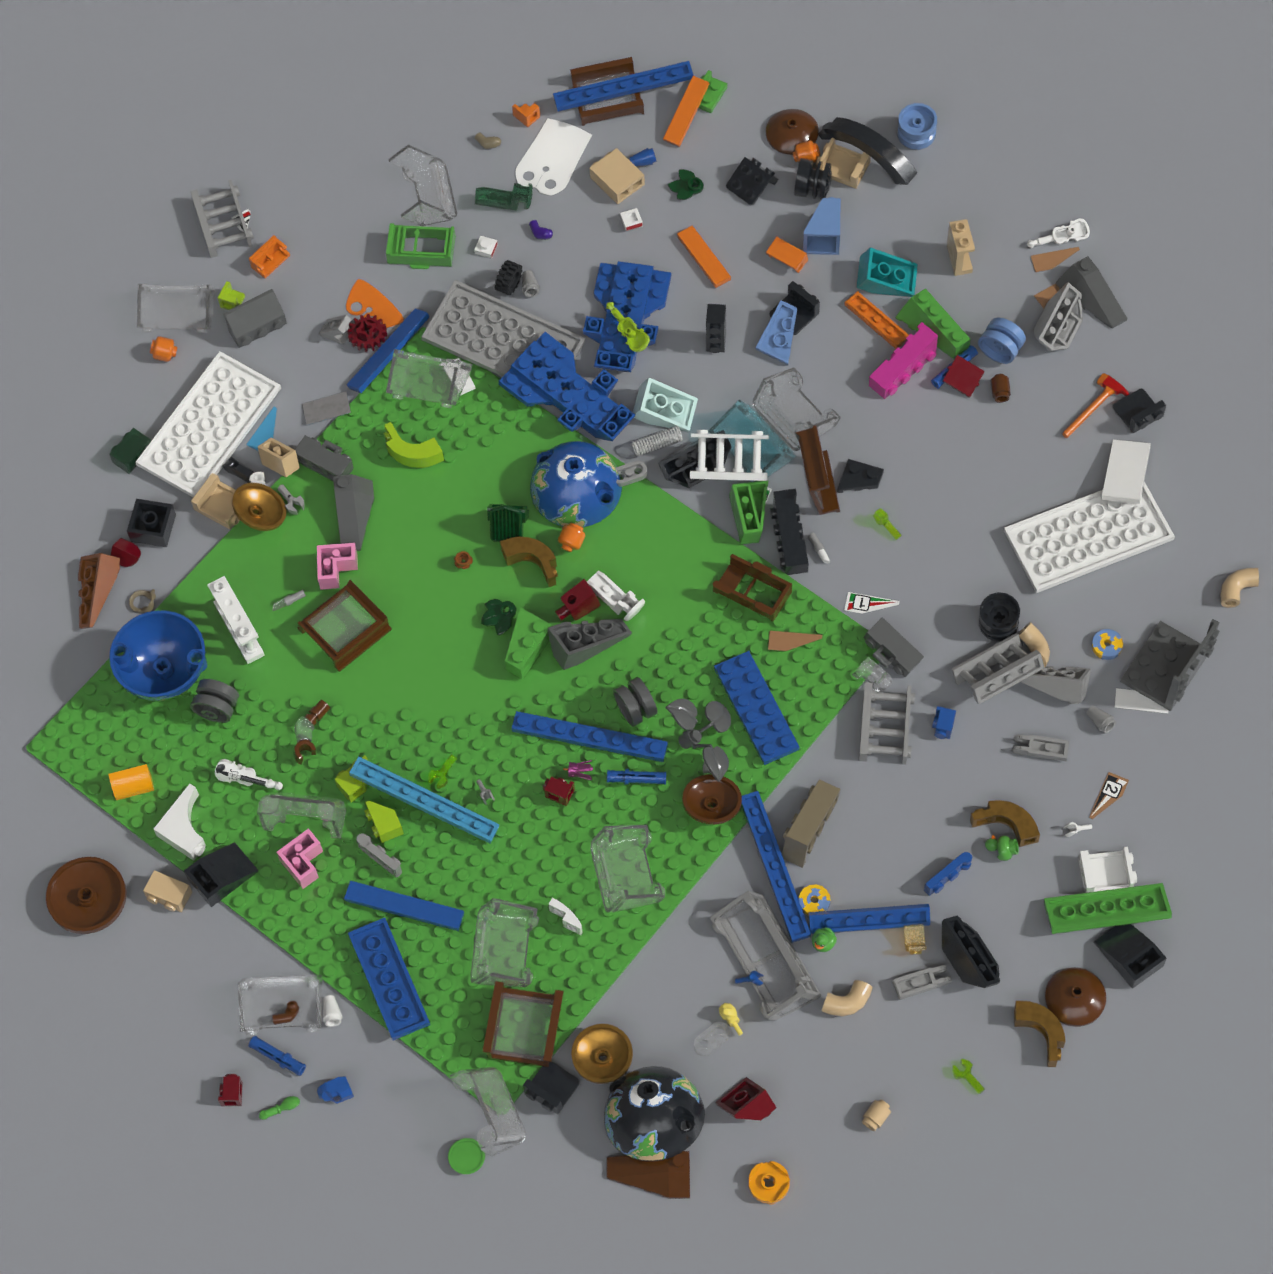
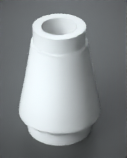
M325 996L323 998V1022L328 1027L338 1026L341 1024L343 1016L335 996Z

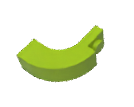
M391 422L384 425L386 432L383 434L387 441V450L397 462L413 468H425L444 461L443 451L435 438L420 444H410L400 438Z

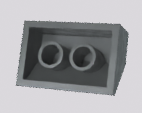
M273 289L224 313L228 331L238 348L247 346L252 341L265 337L268 333L280 329L287 324L285 314Z

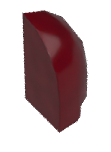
M120 538L112 546L110 556L120 558V566L130 567L138 562L141 551L134 543Z

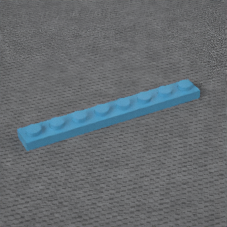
M359 756L349 772V776L490 844L499 829V824Z

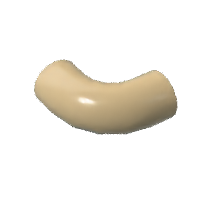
M1258 568L1240 569L1226 578L1222 584L1220 594L1223 607L1232 608L1240 605V591L1246 587L1259 586Z
M1029 622L1018 633L1019 638L1028 646L1030 653L1035 650L1041 653L1045 668L1050 657L1049 645L1043 634Z
M854 980L850 992L845 996H837L828 992L822 1012L841 1017L855 1014L865 1006L873 987L866 982Z

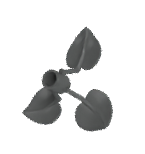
M677 699L671 702L665 708L672 714L677 724L686 730L679 736L680 746L684 749L691 747L693 749L704 748L702 751L704 762L717 782L720 781L729 767L726 753L718 746L713 748L711 744L698 743L702 738L701 733L712 725L718 733H723L729 729L731 725L729 711L723 704L717 701L709 702L705 707V715L710 723L700 730H695L693 728L698 722L695 718L697 716L695 705L688 699Z

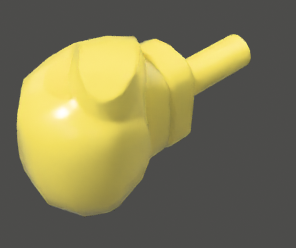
M730 1003L722 1004L719 1008L720 1017L726 1020L730 1027H734L739 1036L742 1035L743 1032L737 1024L740 1019L737 1016L736 1008Z

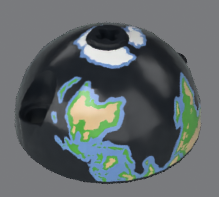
M662 1066L643 1067L628 1073L620 1080L612 1082L609 1087L610 1094L604 1110L605 1130L610 1142L624 1155L642 1161L665 1160L682 1153L699 1136L705 1119L704 1104L696 1087L679 1072Z

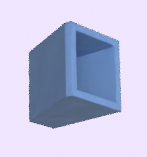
M822 198L804 230L803 251L807 254L839 255L841 198Z

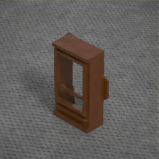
M731 554L730 565L719 581L713 582V592L719 593L774 622L792 593V583L772 574L771 568L757 561L752 564ZM747 574L754 579L746 592L741 594L735 590L744 575ZM756 580L782 592L773 608L747 597Z

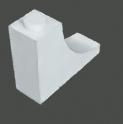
M189 784L155 826L154 832L158 838L194 861L197 856L199 857L203 854L206 844L203 838L192 828V807L199 794L196 787Z

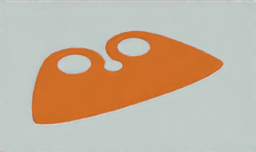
M361 279L355 282L346 303V310L350 314L355 316L361 315L368 307H371L372 311L366 313L363 317L365 318L367 314H370V316L377 315V320L382 319L383 324H386V328L398 325L404 321L399 310L375 287ZM354 302H359L362 304V309L354 312L351 310V305Z

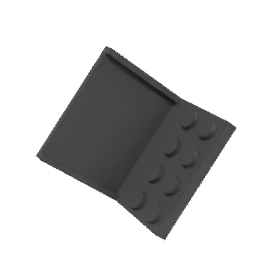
M1214 619L1211 620L1207 635L1200 644L1160 621L1120 682L1171 711L1177 701L1180 702L1185 689L1205 659L1209 658L1217 641L1216 638L1220 632L1217 630L1220 622Z

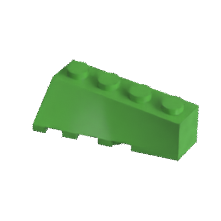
M926 288L911 297L895 317L900 322L906 323L911 330H916L917 332L919 331L918 325L923 322L938 335L937 348L955 359L956 355H961L970 346L971 339Z

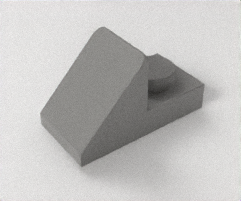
M343 315L327 319L319 335L340 344H345L348 339L347 330L350 329L349 323L351 318Z

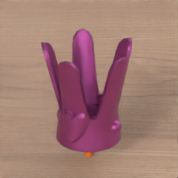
M592 760L580 763L569 762L568 769H563L568 770L569 777L592 780L589 775L580 773L593 770L590 764H585L592 762Z

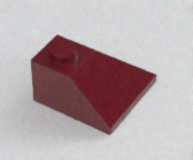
M747 1077L715 1102L717 1106L736 1119L761 1121L777 1108L767 1091Z

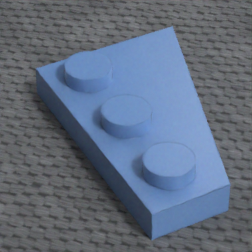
M781 300L756 346V350L786 365L789 364L797 314L796 307Z

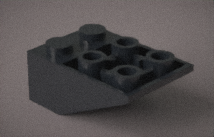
M235 842L200 858L184 870L189 882L210 907H213L259 871Z
M1132 924L1117 925L1094 941V944L1132 989L1161 969L1167 959L1155 943Z

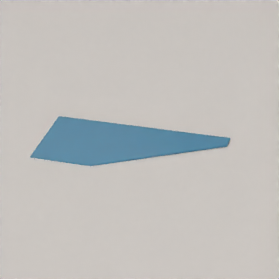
M273 407L246 444L247 446L258 451L259 445L269 438H273L276 407Z

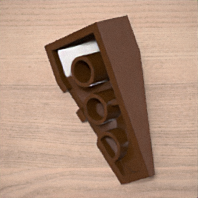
M683 1151L674 1157L659 1161H642L628 1156L607 1157V1179L641 1188L644 1191L653 1192L668 1199H690V1152Z

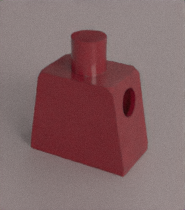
M583 579L561 596L560 599L564 605L555 612L561 621L569 615L576 621L599 608L601 604L589 584Z

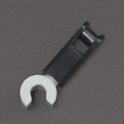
M233 457L229 458L227 464L222 465L225 471L247 483L266 485L264 472H254Z

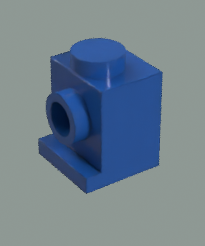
M937 706L932 728L936 729L934 734L936 738L950 739L956 710Z

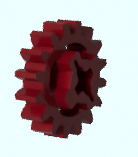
M367 314L365 318L363 315H360L359 320L354 318V324L349 323L350 329L347 330L349 342L352 343L353 347L357 346L359 351L362 348L365 349V352L368 351V348L375 351V346L380 348V342L384 343L386 341V324H383L382 319L377 320V315H374L373 318H370V314Z

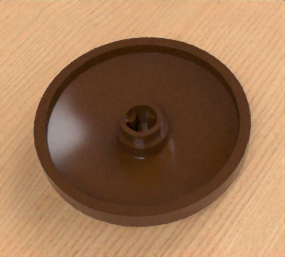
M97 857L77 858L61 866L50 879L46 890L47 908L54 921L63 929L76 934L95 933L111 925L121 914L126 902V885L118 869L110 862Z

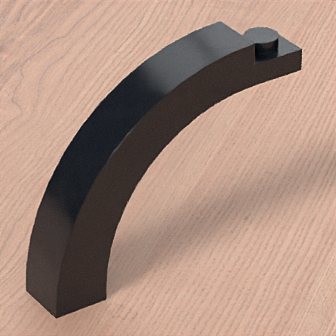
M836 117L833 122L826 123L818 133L822 140L835 138V140L859 148L879 163L895 184L908 185L917 174L913 165L901 151L882 135L861 123Z

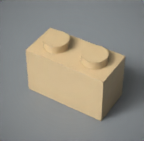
M272 437L258 446L262 465L280 475L288 477L300 468L296 450Z
M155 870L143 890L149 902L153 904L160 903L169 911L175 912L177 910L181 913L192 894L190 885Z

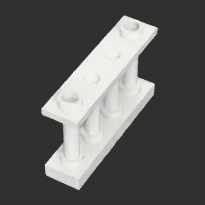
M697 430V433H691V437H698V467H696V471H690V479L766 481L768 479V473H762V469H760L761 439H769V435H763V431H752V435L708 434V430ZM706 438H717L716 468H714V471H707V467H705ZM724 438H735V463L732 472H725ZM743 439H753V469H751V472H744L742 468Z
M225 576L207 584L215 598L213 603L247 664L265 656L257 641L259 636Z

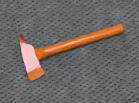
M1103 373L1099 377L1097 384L1105 389L1072 422L1062 435L1068 438L1109 396L1113 394L1128 396L1129 392L1114 378Z

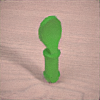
M295 1096L287 1097L281 1105L278 1106L276 1104L272 1108L262 1110L259 1113V1118L266 1120L271 1116L281 1114V1111L292 1110L298 1107L300 1099Z

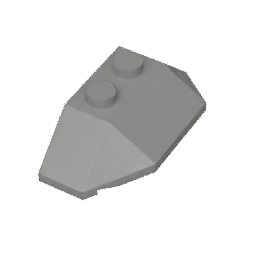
M1069 282L1047 302L1033 329L1036 340L1049 351L1068 349L1083 321L1080 300L1082 295Z

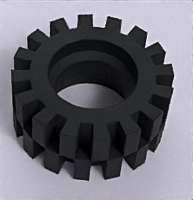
M510 260L505 261L498 271L495 290L509 296L512 295L518 287L517 284L520 282L519 279L523 271L522 265Z

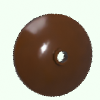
M786 109L777 112L769 119L766 126L768 143L776 151L783 154L793 155L797 144L809 140L816 143L818 139L819 128L816 120L807 112L799 109Z
M712 774L699 776L687 784L683 791L682 802L685 811L694 820L704 824L715 825L725 823L737 815L741 808L742 796L738 786L730 779L723 776L717 782Z
M1076 967L1066 968L1057 972L1049 980L1045 991V1002L1047 1008L1061 1023L1068 1026L1081 1027L1093 1023L1101 1016L1106 1005V991L1100 979L1092 972ZM1079 990L1081 994L1076 995L1073 991Z

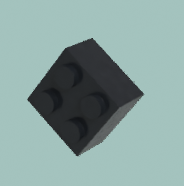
M136 499L127 528L130 541L167 547L176 517L173 504Z

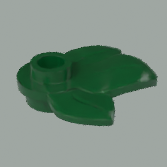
M684 169L679 170V180L668 184L670 190L677 193V199L687 200L694 194L701 193L704 189L702 180L695 177L693 172Z
M492 599L485 603L488 611L482 616L481 624L485 626L495 625L497 635H502L511 627V619L516 615L517 609L511 601L502 602L498 599ZM509 607V611L504 613V609Z

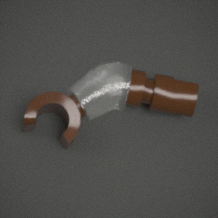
M320 700L309 710V714H306L304 717L301 716L295 724L294 730L297 744L294 757L300 765L303 762V756L300 752L308 750L311 752V755H316V748L311 743L312 731L315 729L314 726L317 724V721L330 709L329 705L323 700Z

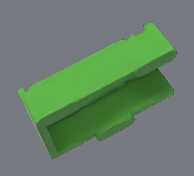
M390 223L386 248L387 263L407 264L412 269H429L430 266L452 267L456 238L454 226L444 228L404 226ZM415 237L414 250L404 251L405 239ZM418 238L445 240L444 253L416 251Z

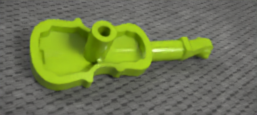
M607 302L606 309H609L619 322L617 329L622 333V336L627 337L626 344L634 352L643 351L650 342L648 334L644 332L643 328L637 329V324L634 323L633 319L630 317L624 318L619 310L614 307L613 302Z

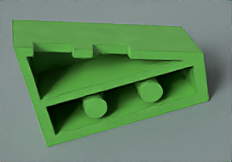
M769 480L732 484L729 498L741 545L759 543L763 531Z
M520 607L505 658L506 671L523 680L549 643L550 639L547 630L553 625Z

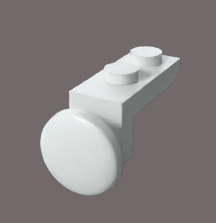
M599 570L587 581L594 593L617 615L623 610L627 613L623 619L625 621L631 620L645 604V600L638 601L632 591L625 594Z

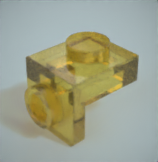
M924 924L903 925L905 950L910 951V954H922V950H926Z

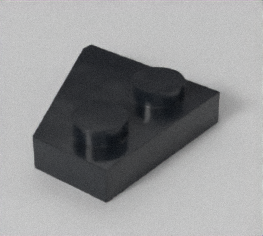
M848 459L837 492L843 493V490L854 489V491L877 489L884 469Z

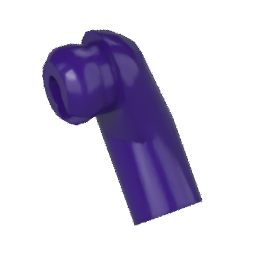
M537 220L529 222L535 238L544 240L552 238L553 232L551 229L540 227Z

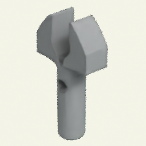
M280 485L278 490L288 501V504L285 505L286 510L290 514L298 515L297 510L293 506L295 504L299 505L304 511V499L301 496L293 497L284 485Z

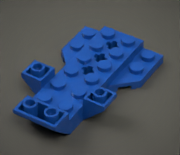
M618 261L617 265L600 263L594 297L607 312L604 321V318L586 316L583 334L600 344L594 367L631 372L635 366L637 352L629 348V345L626 344L627 337L622 336V333L618 331L617 326L619 322L612 315L611 311L606 309L607 302H613L614 307L619 310L624 318L630 317L633 319L634 323L637 324V329H644V332L650 338L648 346L655 344L658 326L643 323L644 319L648 318L651 313L661 310L666 306L672 277L671 272L654 270L653 266Z
M544 332L537 341H533L498 383L526 406H534L535 404L554 405L563 412L557 420L571 432L582 427L597 439L613 441L636 415L623 404L618 405L608 397L618 382L617 378L603 369L592 381V384H590L576 373L574 353L547 332Z

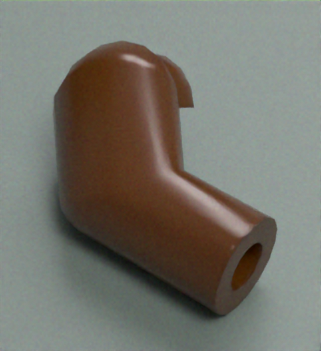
M289 1001L284 1013L272 1015L273 1024L292 1022L299 1012L297 1002Z

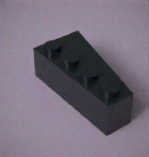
M796 488L774 491L773 508H770L771 519H775L776 522L773 525L774 535L779 538V541H776L777 551L782 554L780 566L781 569H785V574L787 575L807 573L809 566L805 540H802V523H799L800 510L799 504H796Z

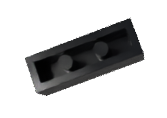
M707 304L706 351L725 353L726 305Z

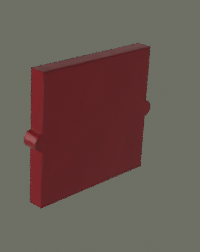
M956 355L951 366L947 368L948 371L942 382L970 398L975 388L979 386V381L985 371Z

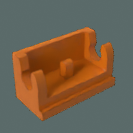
M273 235L249 257L251 268L266 279L290 256V253L286 250L287 246Z
M777 236L766 251L769 257H774L798 273L808 262L806 252Z

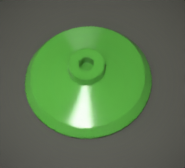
M463 1138L456 1141L448 1153L450 1166L460 1174H472L478 1171L485 1160L483 1146L471 1138Z

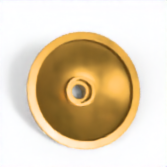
M246 483L238 487L233 494L232 507L234 513L245 525L260 531H271L278 528L285 520V503L281 496L272 488L260 483Z
M595 1024L579 1033L573 1043L571 1056L573 1065L580 1076L593 1083L607 1084L618 1080L628 1071L632 1063L633 1049L628 1036L618 1027L610 1024ZM604 1055L606 1059L601 1061L599 1057Z

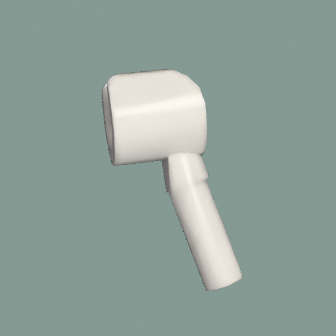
M1071 822L1063 828L1070 830L1065 836L1071 837L1078 831L1092 829V825L1080 826Z

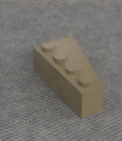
M820 779L816 786H811L808 792V799H804L801 803L800 813H796L792 819L791 824L793 825L791 828L787 827L784 832L783 838L785 843L782 852L784 860L801 868L804 867L807 853H811L817 836H820L825 821L829 819L838 801L840 788Z

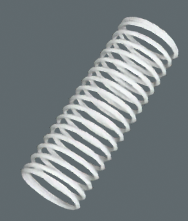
M676 425V427H671V429L668 428L667 432L663 430L660 433L657 432V434L649 435V437L646 436L638 439V441H632V447L635 455L638 457L640 453L643 455V452L646 454V452H651V449L652 451H654V448L655 450L657 448L660 449L662 445L665 448V444L668 446V444H676V441L679 443V440L681 442L683 438L679 427Z

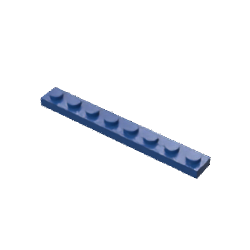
M686 61L553 93L557 111H563L691 80L694 75L690 62Z
M516 711L511 728L512 732L659 762H664L668 746L667 741Z
M759 791L743 795L741 806L791 942L811 937V932Z

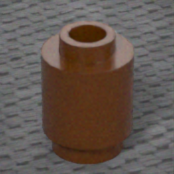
M996 374L990 380L992 397L996 402L1003 403L1008 401L1011 395L1009 377L1004 374Z

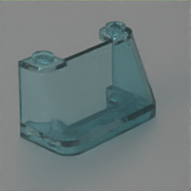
M740 399L708 430L710 434L724 430L726 434L752 435V431H763V435H769V439H761L760 469H762V473H768V477L796 457L791 448L759 413ZM728 438L732 446L730 453L735 457V438ZM743 439L742 466L746 469L745 472H751V469H753V439Z

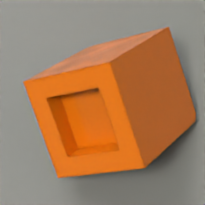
M535 103L531 106L527 104L521 107L516 104L512 106L513 116L526 127H529L540 118V109Z

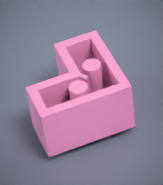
M355 543L317 546V572L320 590L339 588V571L358 570Z
M308 828L278 850L277 855L280 862L302 889L319 878L316 868L310 861L322 853L323 850L318 839Z

